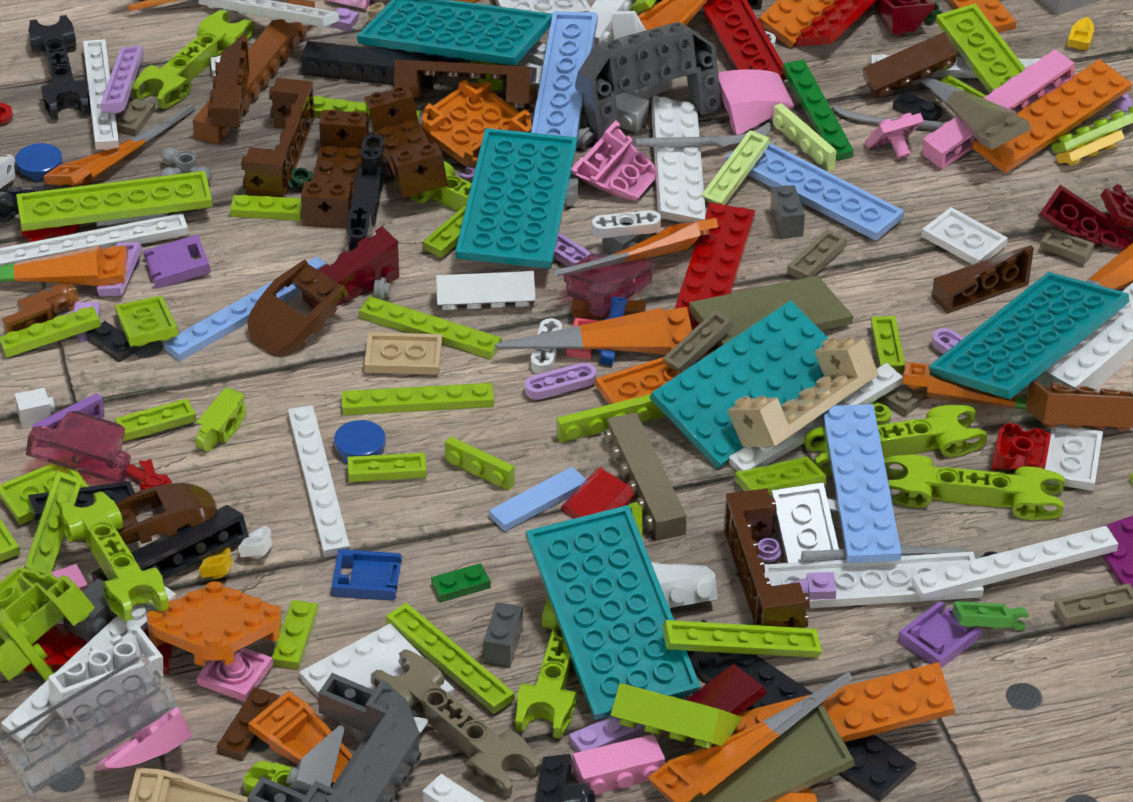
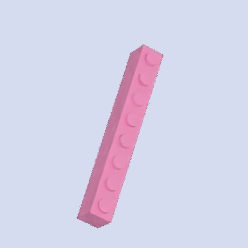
M1055 49L1048 55H1044L1033 65L1028 66L1017 76L1010 78L1008 82L999 88L994 89L983 99L1018 113L1045 94L1052 92L1073 79L1075 63ZM956 116L923 139V156L940 169H944L973 149V142L977 139Z

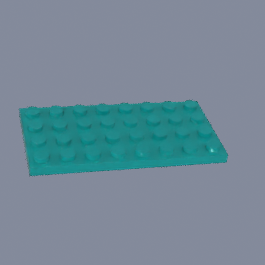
M391 0L357 35L358 44L370 47H386L387 49H400L407 52H421L427 55L435 54L448 58L457 57L464 58L465 60L485 61L486 63L516 66L550 28L553 13L454 0Z
M485 128L455 251V259L551 269L571 177V168L573 167L577 148V138Z
M1047 272L928 366L930 375L1002 398L1011 399L1129 303V293Z
M790 300L653 391L650 399L717 469H720L729 462V456L744 448L741 445L727 410L736 405V400L744 396H749L750 398H757L759 396L778 398L780 405L789 400L799 397V393L802 390L815 386L816 381L824 377V374L814 351L822 347V342L829 338Z
M629 505L526 531L525 537L594 720L611 716L619 683L676 698L700 691L701 686L687 651L666 649L662 625L665 620H674Z

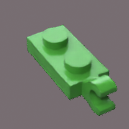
M954 601L952 608L958 624L970 628L986 626L998 629L1000 627L1011 628L1013 626L1016 630H1024L1026 628L1024 622L1018 619L1029 617L1025 608H1007L1006 604Z

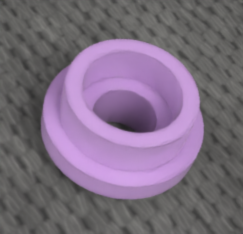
M764 538L759 541V559L762 558L764 562H775L781 557L782 549L775 539Z

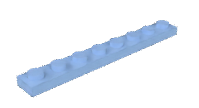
M317 256L307 261L308 264L317 270L327 264ZM272 282L179 333V336L164 341V349L180 362L247 324L252 308ZM290 285L288 288L286 286L282 288L276 295L277 298L286 302L302 293V291L294 285Z

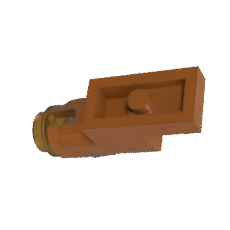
M60 283L39 292L28 294L26 298L18 300V312L2 318L4 335L12 331L28 328L36 323L52 320L53 315L74 306L75 302L79 301V295L74 284Z

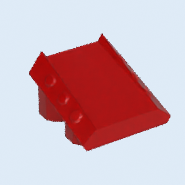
M1013 423L1003 425L997 435L990 471L1017 470L1024 466L1045 469L1051 433H1046L1044 430L1037 428L1022 431L1019 425Z
M600 466L561 506V509L575 519L629 505V500L635 494L629 483H624Z

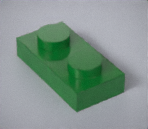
M481 563L431 577V585L440 603L491 588V581Z

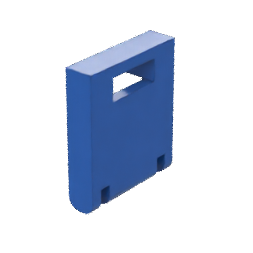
M339 549L331 587L332 597L395 600L402 555L392 552ZM343 568L352 569L350 583L349 575H342Z

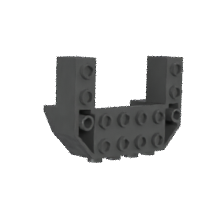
M680 22L596 44L579 69L575 82V89L583 94L587 127L592 129V133L595 134L593 140L598 142L615 120L618 122L615 95L687 76L689 101L695 105L699 114L705 115L723 110L715 45Z
M331 673L318 692L319 713L366 733V736L332 788L315 781L308 793L304 795L262 776L247 797L248 802H393L394 794L398 788L402 789L405 786L408 772L412 767H417L422 755L419 752V730L407 700L386 681L382 680L376 690H372Z

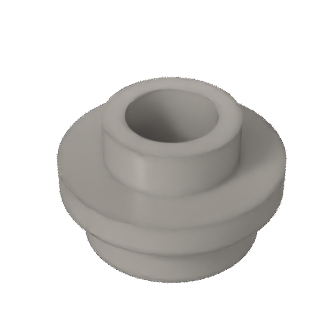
M586 127L578 131L577 148L586 149L592 143L595 137L592 129Z
M381 278V280H375L374 297L385 301L386 297H390L391 284L386 283V278Z

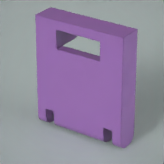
M198 234L147 249L143 253L156 288H162L211 273L210 265ZM199 252L200 258L192 260V257L198 256Z
M939 601L899 631L898 641L929 664L939 662L941 668H943L979 640L983 630L979 627L970 628L959 625L952 612V608L949 607L945 610L946 604Z

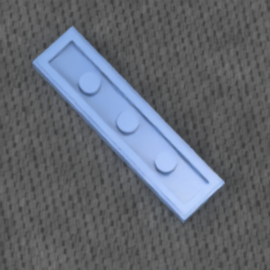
M570 467L490 509L489 517L500 528L507 531L569 498L586 479L576 469Z

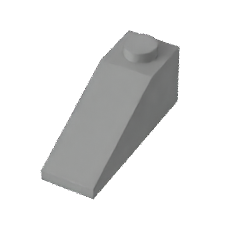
M339 725L309 751L296 768L291 767L286 779L290 789L306 795L315 781L329 787L331 786L345 727Z

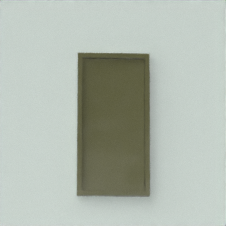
M818 275L689 303V311L699 324L714 310L732 319L734 327L716 343L718 347L735 338L790 300L821 331L849 325L853 321V315Z
M821 703L704 796L696 795L690 802H774L788 793H797L854 767L855 764Z

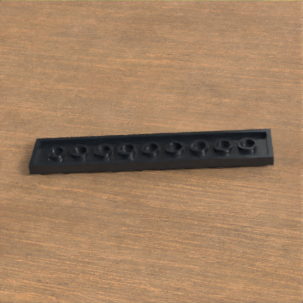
M687 651L696 676L706 683L710 682L732 664H735L763 685L767 694L746 710L813 694L756 654ZM871 735L844 742L854 760L855 766L838 774L880 802L916 770V762L878 736Z

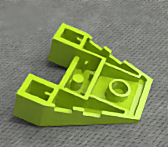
M17 567L0 582V610L4 608L17 626L22 623L31 634V637L28 639L31 644L63 617L75 626L78 622L84 621L90 612L95 609L80 588L68 576L62 575L58 578L53 573L47 572L45 575H41L37 570ZM0 625V672L10 681L12 678L22 674L25 667L30 664V661Z

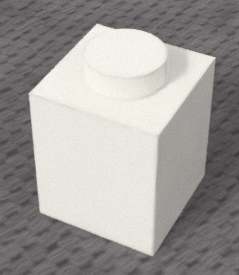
M45 388L15 394L17 413L22 429L32 427L33 424L51 416V412H55L53 397L47 396Z

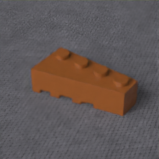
M1033 380L1029 384L1025 409L1039 419L1044 426L1058 427V424H1065L1070 428L1080 429L1082 425L1098 430H1104L1105 427H1113L1121 431H1128L1129 428H1133V391L1100 388V392H1097L1094 388L1077 385L1076 390H1073L1071 387L1051 382V387L1039 384L1038 380Z

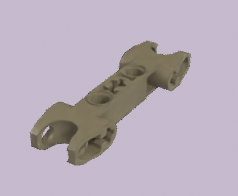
M404 649L399 653L398 662L405 674L392 676L382 670H375L371 673V684L375 690L382 680L386 681L407 700L410 709L412 708L422 718H426L428 724L465 755L470 757L465 763L466 769L470 776L483 787L502 797H508L513 793V783L505 771L519 769L533 776L540 772L541 762L522 737L510 729L498 736L449 693L440 688L445 682L443 674L428 659Z

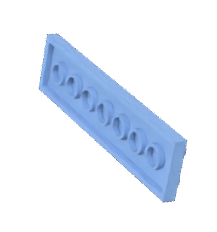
M553 11L531 133L578 138L584 99L583 94L575 89V82L579 69L594 46L598 23V14L596 12Z
M770 143L748 173L749 176L770 187L795 185L801 203L875 241L904 218V210ZM730 153L728 156H726V161L728 160V158L731 156L732 153Z
M874 405L833 406L824 412L822 417L847 563L901 561V548Z

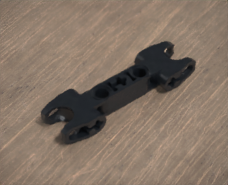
M60 15L59 22L51 26L41 25L37 19H32L28 28L32 53H45L52 84L42 85L41 91L45 110L51 119L59 118V111L67 107L77 108L81 114H89L90 98L87 80L74 81L66 48L77 47L73 24L67 15Z
M369 134L362 142L360 151L361 164L347 221L348 253L357 248V242L363 238L370 239L376 226L381 192L383 191L385 180V163L383 162L384 138L381 135ZM372 142L380 144L379 147L374 146V148H370L367 145Z

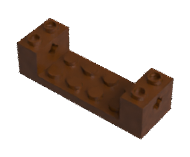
M395 60L394 87L408 85L414 97V102H417V98H424L425 75L441 76V72H446V76L463 78V73H468L469 78L485 79L486 74H489L491 79L507 80V103H512L514 108H529V104H535L537 68Z
M277 78L274 86L270 87L269 100L273 102L270 117L274 118V128L285 129V131H281L280 144L275 146V150L249 147L247 155L242 157L241 169L245 170L243 188L246 189L248 196L286 197L289 189L288 181L292 178L291 171L296 169L315 119L313 81Z
M408 85L397 86L392 90L375 92L370 96L364 97L370 129L373 135H381L384 138V159L402 197L405 198L448 186L442 152L437 142L429 143L418 121L414 97Z
M322 110L319 122L320 149L313 173L314 176L311 182L304 181L301 193L303 226L347 229L348 215L352 206L356 179L361 164V146L363 139L369 135L368 113Z
M767 488L726 493L724 534L754 625L807 628L808 617L806 609L810 608L808 593L803 592L800 582L771 586L770 579L764 576V561L762 558H758L759 541L764 538H771V534L775 533L773 514L777 513L775 499L770 498Z

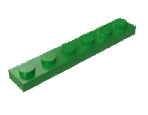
M805 60L783 63L782 70L815 132L836 150V161L852 158L854 150Z

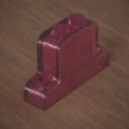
M590 254L578 263H576L575 265L597 260L606 256L602 254ZM642 258L565 274L566 294L588 302L589 312L602 317L610 311L612 297H622L627 300L652 283L653 260Z
M79 411L68 412L57 428L36 426L28 434L25 455L112 483L127 481L131 456L127 452L122 451L125 428L122 425Z

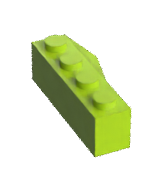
M619 683L611 716L620 719V725L635 729L636 724H641L645 726L644 731L660 735L662 730L670 732L669 738L685 742L686 738L689 737L695 739L694 745L711 749L712 744L723 746L740 724L742 718L721 709Z

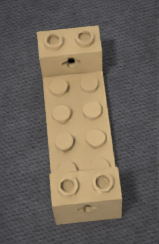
M833 337L822 342L823 346L814 352L824 377L818 379L816 385L812 388L802 390L796 399L789 400L780 405L778 398H766V396H759L757 398L744 396L736 400V405L727 411L742 447L777 446L878 376V371L865 339L847 337L837 340Z

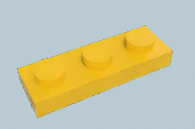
M1122 130L1112 131L1072 150L1056 154L1058 164L1068 162L1069 166L1080 163L1082 161L1081 158L1084 156L1089 158L1098 155L1099 150L1102 148L1107 150L1116 147V142L1124 139Z

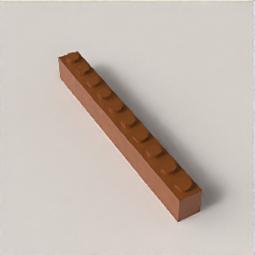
M288 0L286 2L315 8V2L309 0ZM284 19L272 20L248 50L250 74L243 113L249 109L250 104L259 96L263 87L268 85L270 78L274 73L278 72L281 64L288 59L289 54L298 46L302 37L306 36L312 25L303 26L300 22L287 23ZM209 99L193 119L194 138L219 145L229 135L232 127L212 126V117H208V103H211Z

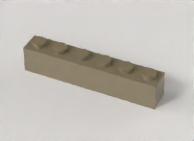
M637 413L607 418V429L604 430L605 442L607 445H611L613 459L620 464L621 476L623 479H627L635 494L636 502L642 507L647 531L652 532L656 541L686 535L687 515Z

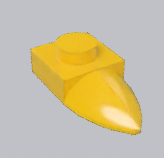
M1084 17L1073 25L1067 41L1068 47L1078 50H1089L1094 34V24L1089 17Z
M229 547L203 560L199 567L201 578L211 577L212 579H218L228 573L233 564Z

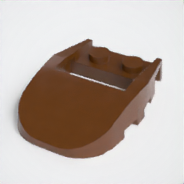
M304 259L274 279L260 296L248 317L247 325L250 339L255 345L274 356H287L296 352L306 344L305 340L313 333L317 335L323 329L322 324L337 311L335 304L341 296L346 298L349 295L345 286L339 285L308 264ZM290 285H294L319 302V304L305 317L277 298L276 293L285 286L288 288Z
M171 483L138 491L116 504L123 521V528L117 530L126 545L139 540L141 544L152 541L151 536L166 533L167 537L178 534L177 528L186 525L192 528L204 523L215 515L217 506L212 495L197 485ZM151 504L152 508L159 505L164 507L166 512L151 516L139 523L135 517L136 514H139L138 509Z

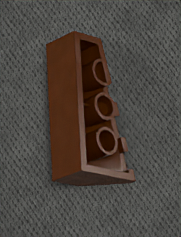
M943 32L863 67V78L874 99L877 97L883 98L890 95L895 89L909 87L913 84V81L920 78L922 80L927 79L938 70L942 69L944 71L951 68L956 63L957 54L946 33Z
M242 35L221 53L220 62H216V76H213V89L210 92L211 103H208V117H212L213 127H240L250 74L247 35Z
M1030 245L934 278L932 298L948 314L1029 285L1034 251L1033 246Z

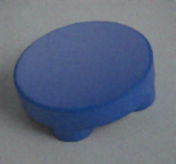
M46 143L28 145L22 148L15 157L17 170L21 174L31 177L33 182H42L45 174L63 164L61 151L56 146Z
M355 420L345 423L338 428L334 435L335 449L342 456V461L347 464L348 457L383 455L386 445L385 432L378 424L367 420Z

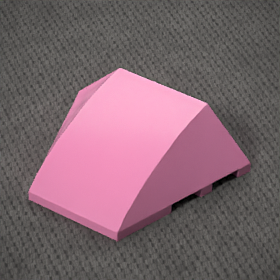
M766 70L718 72L721 99L729 114L730 125L735 135L743 134L751 128L755 130L759 128L760 123L768 119L772 120L775 105L782 103L789 110L794 109V104L780 75L775 72Z
M615 120L593 148L571 168V174L610 195L637 201L656 180L655 166L644 152H639L633 147V139L630 136L626 137L619 129L620 124Z
M175 707L163 716L161 714L155 715L145 726L132 734L133 740L119 745L95 765L94 768L97 771L119 770L143 763L178 747L192 737L178 707Z

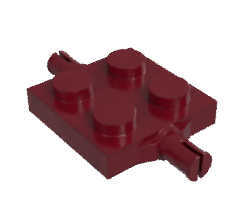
M1116 184L1112 190L1105 188L1100 196L1105 204V208L1112 217V222L1119 227L1125 226L1133 229V198L1124 192L1122 185Z

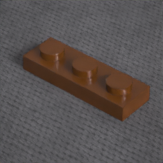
M254 687L217 744V753L243 761L258 736L249 731L248 723L280 698V695Z

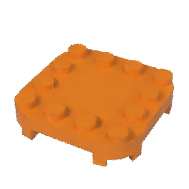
M465 79L459 82L457 90L434 106L429 103L424 108L421 127L426 137L433 143L437 142L439 148L466 167L476 168L485 128L531 133L532 129L531 114L526 109L522 112L517 111L490 91L491 83L485 80L481 84L476 82L468 83V80Z
M216 581L207 583L206 588L188 592L185 596L170 601L169 609L158 611L156 609L146 614L148 635L155 647L166 642L193 653L195 664L205 666V662L209 660H222L224 665L234 663L235 651L261 638L272 642L280 638V606L272 605L258 597L242 593L237 589L222 587V583Z

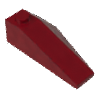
M876 0L873 3L885 27L896 36L906 35V32H914L935 9V4L931 0Z
M1062 185L1058 186L1038 215L1059 230L1120 252L1133 243V233L1125 227L1115 225L1110 217Z

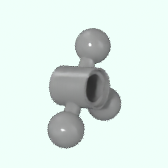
M167 147L163 150L161 155L162 161L167 165L176 164V168H165L160 176L205 171L208 183L211 181L212 173L207 167L197 168V159L194 152L189 150L179 152L174 147Z

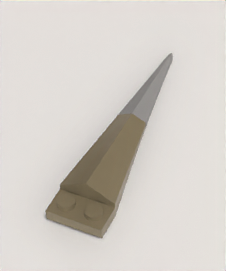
M931 77L924 80L918 79L954 112L980 144L990 149H994L1031 130L1029 121L1017 116L1014 110Z

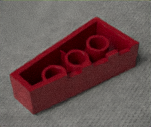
M383 226L375 230L376 235L370 239L365 237L357 242L358 247L347 253L344 251L338 255V258L332 265L325 264L318 269L339 285H344L349 294L346 298L341 296L335 304L336 307L374 290L375 280L386 278V283H390L399 278L398 240ZM302 291V299L314 309L319 302Z

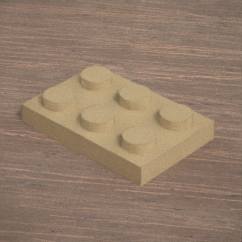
M368 332L364 372L439 375L442 334Z

